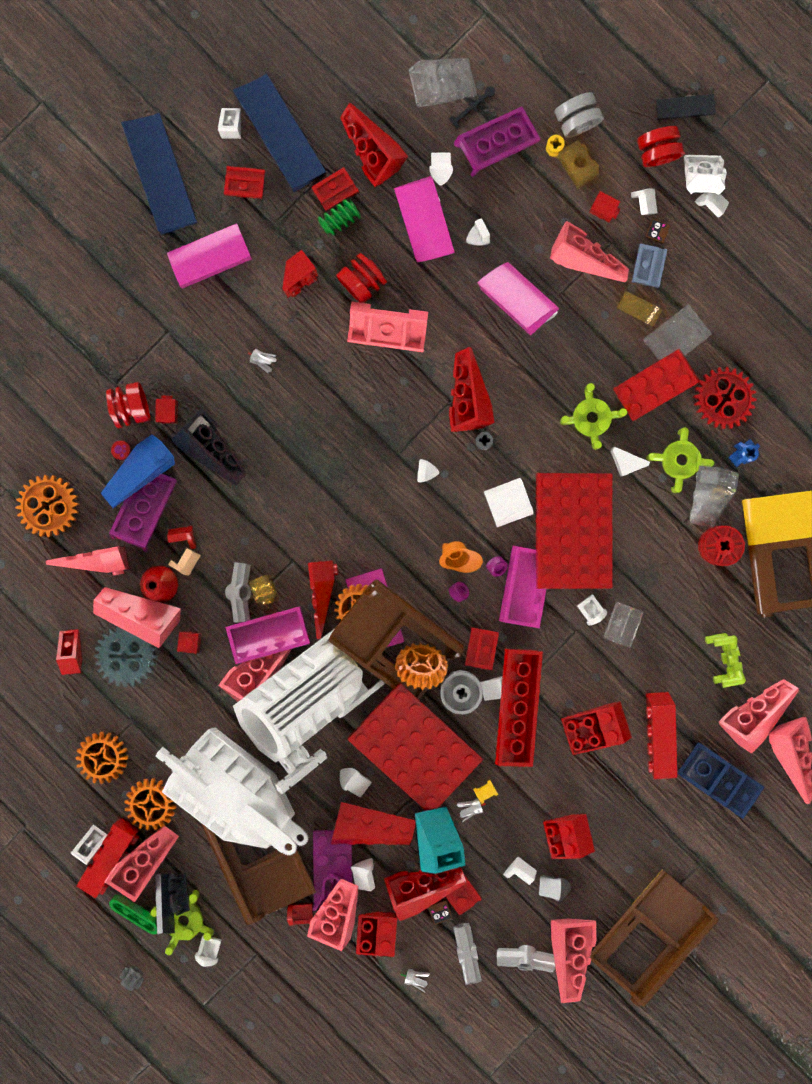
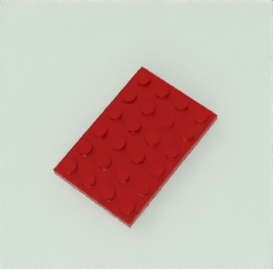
M536 473V589H611L612 474Z
M401 682L347 738L351 744L425 811L437 809L483 761V758Z

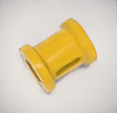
M553 135L548 139L546 152L549 156L557 157L562 153L565 145L564 139L559 135ZM553 143H557V149L553 148Z
M488 780L487 784L482 787L473 789L481 804L493 795H498L491 780Z

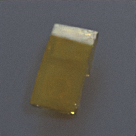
M625 291L617 306L618 310L653 327L662 311L661 308Z

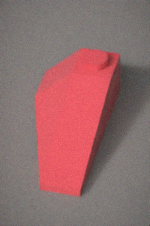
M568 221L564 223L552 247L550 259L569 269L621 282L627 281L629 269L612 254L606 255L600 248L601 245L599 243L593 244L586 238L588 234Z
M112 547L92 551L93 553H82L76 556L46 561V565L104 573L112 572L113 576L124 574V570L129 569L125 547Z
M292 649L242 662L237 667L234 666L230 669L218 686L238 702L277 673Z
M783 679L765 689L763 694L756 698H749L747 703L742 706H735L730 709L718 723L738 745L753 753L765 741L798 693L799 688Z
M801 717L776 726L769 734V742L772 745L774 754L804 802L810 804L812 801V752L809 751L808 741H812L807 718Z
M166 826L161 827L117 863L104 882L135 902L179 836Z
M343 879L339 880L310 921L307 937L340 951L345 948L351 940L355 924L358 896L357 885Z
M570 918L551 920V941L561 1003L578 1002L581 1000L587 966L591 963L592 947H595L596 921Z

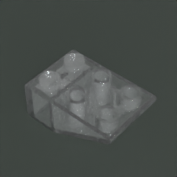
M468 58L420 60L409 69L417 107L434 106L477 95Z
M688 304L644 339V342L655 356L661 360L679 348L684 356L712 335V333Z
M699 466L696 474L697 482L693 493L694 500L690 512V523L709 528L715 525L736 493L739 473L719 467Z

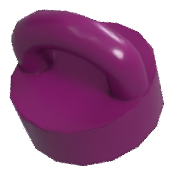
M499 556L490 559L486 565V568L494 577L503 575L508 567L505 560Z
M457 582L449 587V594L453 600L462 602L469 597V589L463 582Z

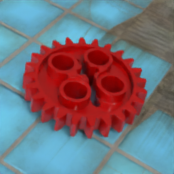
M720 367L717 368L716 373L713 370L709 371L710 377L706 374L703 375L705 381L699 380L698 384L701 387L694 389L699 394L693 396V398L698 399V402L693 405L700 408L696 413H703L700 419L707 418V425L714 422L713 428H717L720 424L721 430L725 429L726 424L729 429H732L733 423L738 427L740 426L739 420L746 422L745 415H752L749 409H755L751 402L757 401L756 398L752 397L756 391L750 390L754 384H747L749 377L743 379V372L737 375L736 368L729 372V367H725L724 372H722ZM719 380L726 383L725 390L718 387ZM734 384L735 387L726 397L728 401L722 403L719 411L716 413L715 409L722 402V396L727 394L731 385ZM735 391L741 392V394H742V399H741V400H736V399H735V397H734V392H735ZM709 396L715 398L716 403L714 406L708 404L707 399ZM724 407L731 409L732 414L730 417L724 414Z

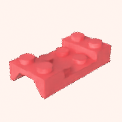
M352 302L347 342L423 352L428 312L409 309V314L371 309V304Z

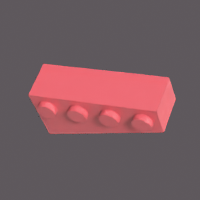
M104 587L94 599L93 614L158 648L161 647L180 622L181 608Z

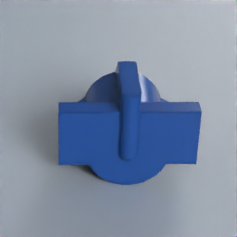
M751 439L744 444L739 442L734 445L737 450L728 458L736 467L741 463L748 464L753 462L759 456L758 448L760 445L758 443L754 444Z

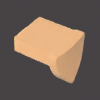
M187 548L178 563L171 560L168 565L180 573L189 576L201 555Z

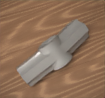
M234 563L232 582L225 590L227 599L231 601L234 622L250 620L248 599L251 596V589L248 585L251 565Z
M461 923L453 926L458 946L456 947L459 963L462 965L465 984L482 982L478 966L479 958L476 945L473 942L470 924Z
M522 945L518 949L498 948L497 966L518 967L524 971L537 969L553 973L555 970L554 954L535 951L536 949L529 945Z

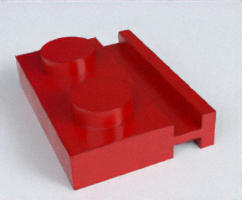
M227 166L224 195L263 199L265 170Z
M344 167L311 187L326 212L336 207L337 204L343 203L344 199L347 200L359 193Z
M471 627L465 666L492 670L499 632Z
M465 874L467 883L446 896L459 916L482 900V897Z

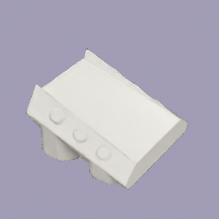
M684 156L686 188L690 194L693 192H708L719 195L725 189L727 172L723 168L724 160L721 156Z
M521 478L484 491L497 527L534 514Z

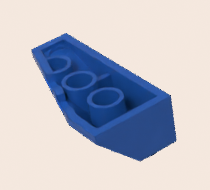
M151 434L135 446L101 492L102 496L112 508L116 507L175 465L174 456L162 441Z

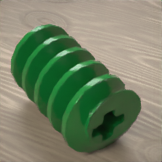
M344 199V207L337 204V211L331 208V216L325 212V220L321 217L317 218L328 237L329 233L336 236L335 229L341 232L342 224L345 227H349L348 220L355 223L354 216L359 219L361 218L359 211L351 200L348 202Z

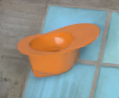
M454 541L442 545V555L439 559V564L442 567L463 573L473 572L481 567L483 563L482 556L475 551L467 549L462 542Z

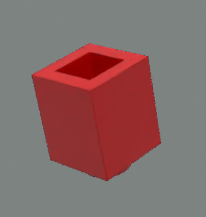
M600 191L589 213L609 223L612 218L616 219L621 210L618 208L620 201Z
M161 396V399H156L155 422L159 424H178V401L173 399V396Z
M179 632L177 651L199 653L202 633Z

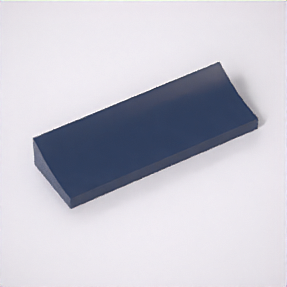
M267 73L248 84L233 89L235 97L293 193L326 174L324 167Z
M160 113L121 122L159 233L163 235L197 223Z

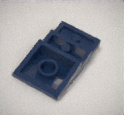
M699 742L677 773L742 819H744L765 788Z

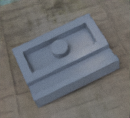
M639 244L631 283L659 288L667 249Z

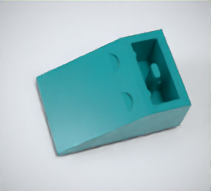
M444 806L415 813L421 872L436 874L465 866L464 847L447 807Z

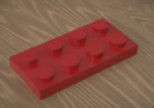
M679 348L614 387L613 390L632 421L700 381Z

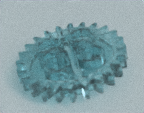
M118 626L116 627V632L113 629H109L110 635L103 634L105 640H98L101 647H95L99 654L94 655L95 658H99L95 665H101L98 672H105L102 677L103 679L110 677L109 683L115 680L117 687L123 682V687L126 688L128 682L133 687L135 686V680L140 684L142 683L141 677L149 678L146 672L152 673L153 669L150 666L157 664L152 661L153 658L158 657V655L152 654V651L157 649L156 647H151L150 643L124 629L122 630ZM114 641L118 642L121 646L118 652L112 648ZM134 641L140 645L138 652L133 651L131 648V644ZM126 652L127 655L141 654L143 657L125 659L124 657L110 658L109 655H121ZM114 660L120 663L118 671L112 667ZM132 661L139 663L138 671H134L131 668Z

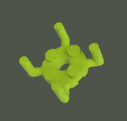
M589 383L585 387L586 400L577 405L573 416H563L560 419V423L562 425L574 424L580 433L591 437L592 448L597 450L602 447L598 436L609 428L612 419L624 417L627 414V410L622 408L618 411H610V408L604 401L593 398L595 386ZM593 412L597 415L595 423H590L587 420L588 413Z
M686 427L678 430L680 441L668 445L663 454L650 453L646 456V460L649 462L661 461L665 473L675 478V486L671 488L673 493L681 492L683 479L693 476L700 466L709 468L714 465L712 459L701 458V454L695 445L688 441L689 430ZM682 454L686 457L687 462L685 465L677 463L678 455Z
M727 633L705 637L706 644L714 643L715 647L722 646L724 653H721V659L723 664H727V674L713 676L714 684L722 683L723 688L744 684L746 681L742 662H739L738 658L740 656L737 646L738 639L734 635L728 636Z
M194 890L189 897L190 911L178 916L174 914L175 933L170 934L172 938L165 950L167 955L173 953L179 940H190L201 932L204 933V940L209 941L214 933L212 928L203 925V916L199 906L196 904L200 894L197 890ZM156 905L151 910V915L153 917L157 916ZM180 916H187L189 923L182 925L179 922Z

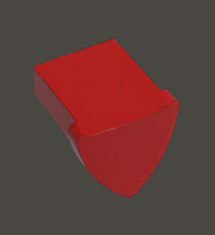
M193 526L169 529L167 534L168 543L188 540L190 549H196Z
M292 903L288 905L287 922L290 926L310 924L313 918V903Z

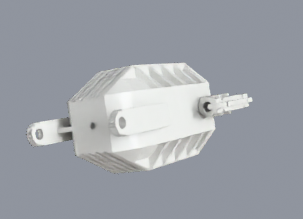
M334 629L233 705L240 726L257 749L274 762L279 761L287 771L288 775L284 777L285 780L282 779L275 785L277 791H280L281 794H284L290 789L289 786H294L319 765L318 763L321 764L327 759L326 753L321 749L313 754L314 757L309 756V753L302 744L337 716L341 718L348 714L385 684V682L380 680L370 689L366 688L362 682V670L357 666L356 662L329 642V637Z
M217 728L208 729L190 748L188 753L180 759L173 754L169 755L170 752L164 747L157 752L156 757L162 762L165 761V764L173 771L162 793L221 839L266 849L272 845L281 853L287 854V856L293 855L298 845L303 846L307 844L306 842L309 840L308 834L291 820L295 812L286 794H281L276 789L275 785L279 782L277 775ZM299 834H302L304 836L303 841H299L297 839V836ZM290 843L292 850H286L285 845Z

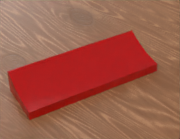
M505 649L495 765L533 767L543 651Z

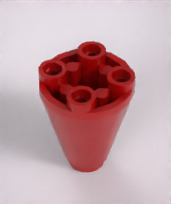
M153 566L142 575L140 589L146 599L166 603L176 595L179 580L170 568ZM155 582L156 588L153 589V586L150 583Z

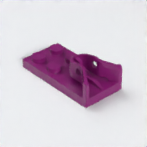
M519 107L459 135L453 144L455 147L462 148L473 168L471 176L474 177L479 170L538 143L541 139L523 107Z
M161 474L124 500L109 532L111 539L118 538L143 548V551L147 553L148 543L175 487L176 479Z
M313 830L314 888L316 891L314 893L313 911H317L322 906L340 879L352 883V845H331L334 830Z

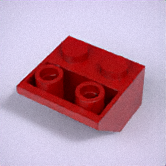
M302 250L286 261L282 289L287 298L297 296L302 291L301 288L306 284L309 286L317 280V270Z
M573 814L543 821L551 859H578L595 852L586 814Z
M378 911L358 915L356 954L395 956L396 913Z

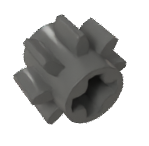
M131 966L130 969L125 967L119 976L122 979L121 985L130 991L134 987L138 990L144 981V978H142L143 972L135 966Z

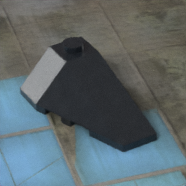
M201 408L179 429L171 440L185 454L236 486L244 477L246 471L236 455L228 449L226 445L228 442L225 437L222 438L220 436L215 421Z

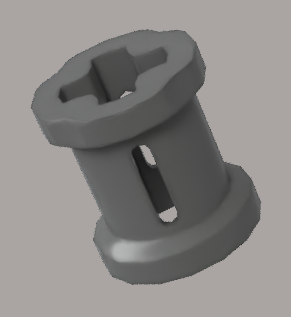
M481 432L476 437V446L481 450L489 449L493 444V437L489 432ZM483 436H486V439L489 440L486 446L479 442V439H482Z

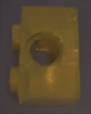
M579 140L560 151L557 156L577 189L596 178L599 174L598 164L594 159H590L585 144H581ZM575 161H583L584 167H577Z
M271 574L249 581L256 603L261 602L262 605L275 601L274 597L278 596Z

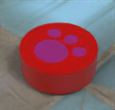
M116 441L111 447V453L116 459L125 460L131 453V447L125 441Z

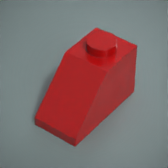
M79 629L60 631L56 661L61 675L81 673L82 651Z

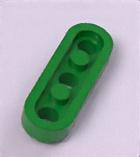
M117 894L113 896L109 902V906L113 911L146 932L157 934V916L153 917L142 906L133 903L124 895Z

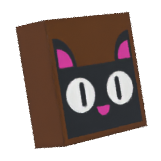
M652 219L645 238L663 244L670 225Z
M446 899L428 907L434 925L453 919Z

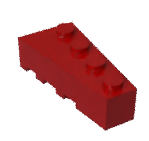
M669 692L646 693V716L648 720L646 729L647 736L649 737L647 752L650 755L648 772L652 773L654 779L677 778L676 705Z
M341 802L331 845H410L416 820Z
M120 818L113 824L110 829L111 831L102 842L103 846L96 852L92 859V864H89L77 884L78 888L94 898L106 892L109 885L104 881L115 865L129 854L127 850L130 845L134 846L140 837L137 835L140 829L123 818Z

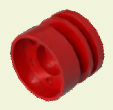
M362 253L356 255V258L361 264L359 265L352 259L350 262L354 270L351 271L349 268L344 267L336 274V277L359 303H366L372 298L368 288L372 287L374 290L379 291L380 288L376 281L382 286L387 281L377 265Z
M139 381L127 384L126 394H124L120 387H116V394L113 389L106 390L108 412L116 428H123V421L126 426H130L131 416H133L137 424L150 421L147 398Z
M714 526L701 534L698 541V550L700 556L707 563L715 566H729L735 564L742 557L745 550V542L737 529L731 526ZM720 542H726L725 547L727 548L721 549Z

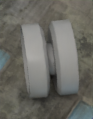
M592 92L571 98L555 109L554 113L557 120L564 122L561 129L566 138L584 133L603 121L604 117L601 110L594 108L597 101Z
M457 670L445 676L441 683L440 695L442 703L448 710L455 714L463 715L471 713L478 708L482 701L483 690L480 681L474 674L465 670ZM463 688L465 692L463 695H459L457 690Z

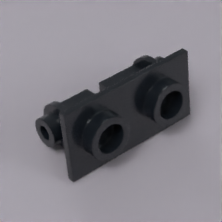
M184 872L178 876L175 873L169 874V878H167L169 892L174 893V895H169L170 910L178 916L190 911L186 873Z

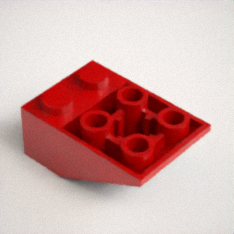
M621 701L561 718L572 755L624 744L632 738Z

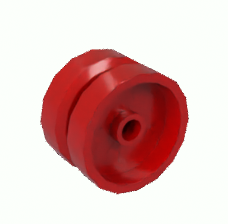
M677 126L658 128L637 138L639 150L645 151L641 156L644 167L663 165L684 156L683 144L677 142L681 137Z

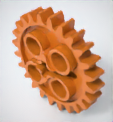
M44 475L43 480L40 476H36V482L30 479L29 483L31 486L23 485L26 491H19L22 498H18L16 501L20 502L21 505L16 506V509H21V512L17 514V516L23 517L20 523H28L25 528L26 530L33 528L32 534H36L39 531V536H44L46 532L47 537H51L52 532L55 536H58L59 530L66 532L65 526L72 527L69 521L77 520L73 513H79L74 508L80 504L74 502L78 496L72 495L75 491L74 488L68 489L69 482L62 484L63 478H59L56 482V476L52 475L49 480L48 475ZM49 488L54 489V496L51 498L47 496ZM59 496H62L61 500L54 502ZM34 498L38 500L36 508L31 506V501ZM46 502H47V503H52L51 505H49L50 510H49V509H43V508H45V507L47 506V505H46ZM62 503L65 510L62 514H59L57 507ZM43 509L36 516L33 515L36 511ZM44 514H47L49 517V521L47 524L44 525L41 521V517Z

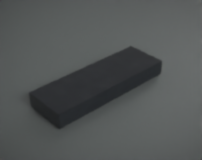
M714 94L657 99V120L715 115Z
M169 874L155 875L157 934L175 933L174 914L170 910L169 895H173V892H169L167 882Z

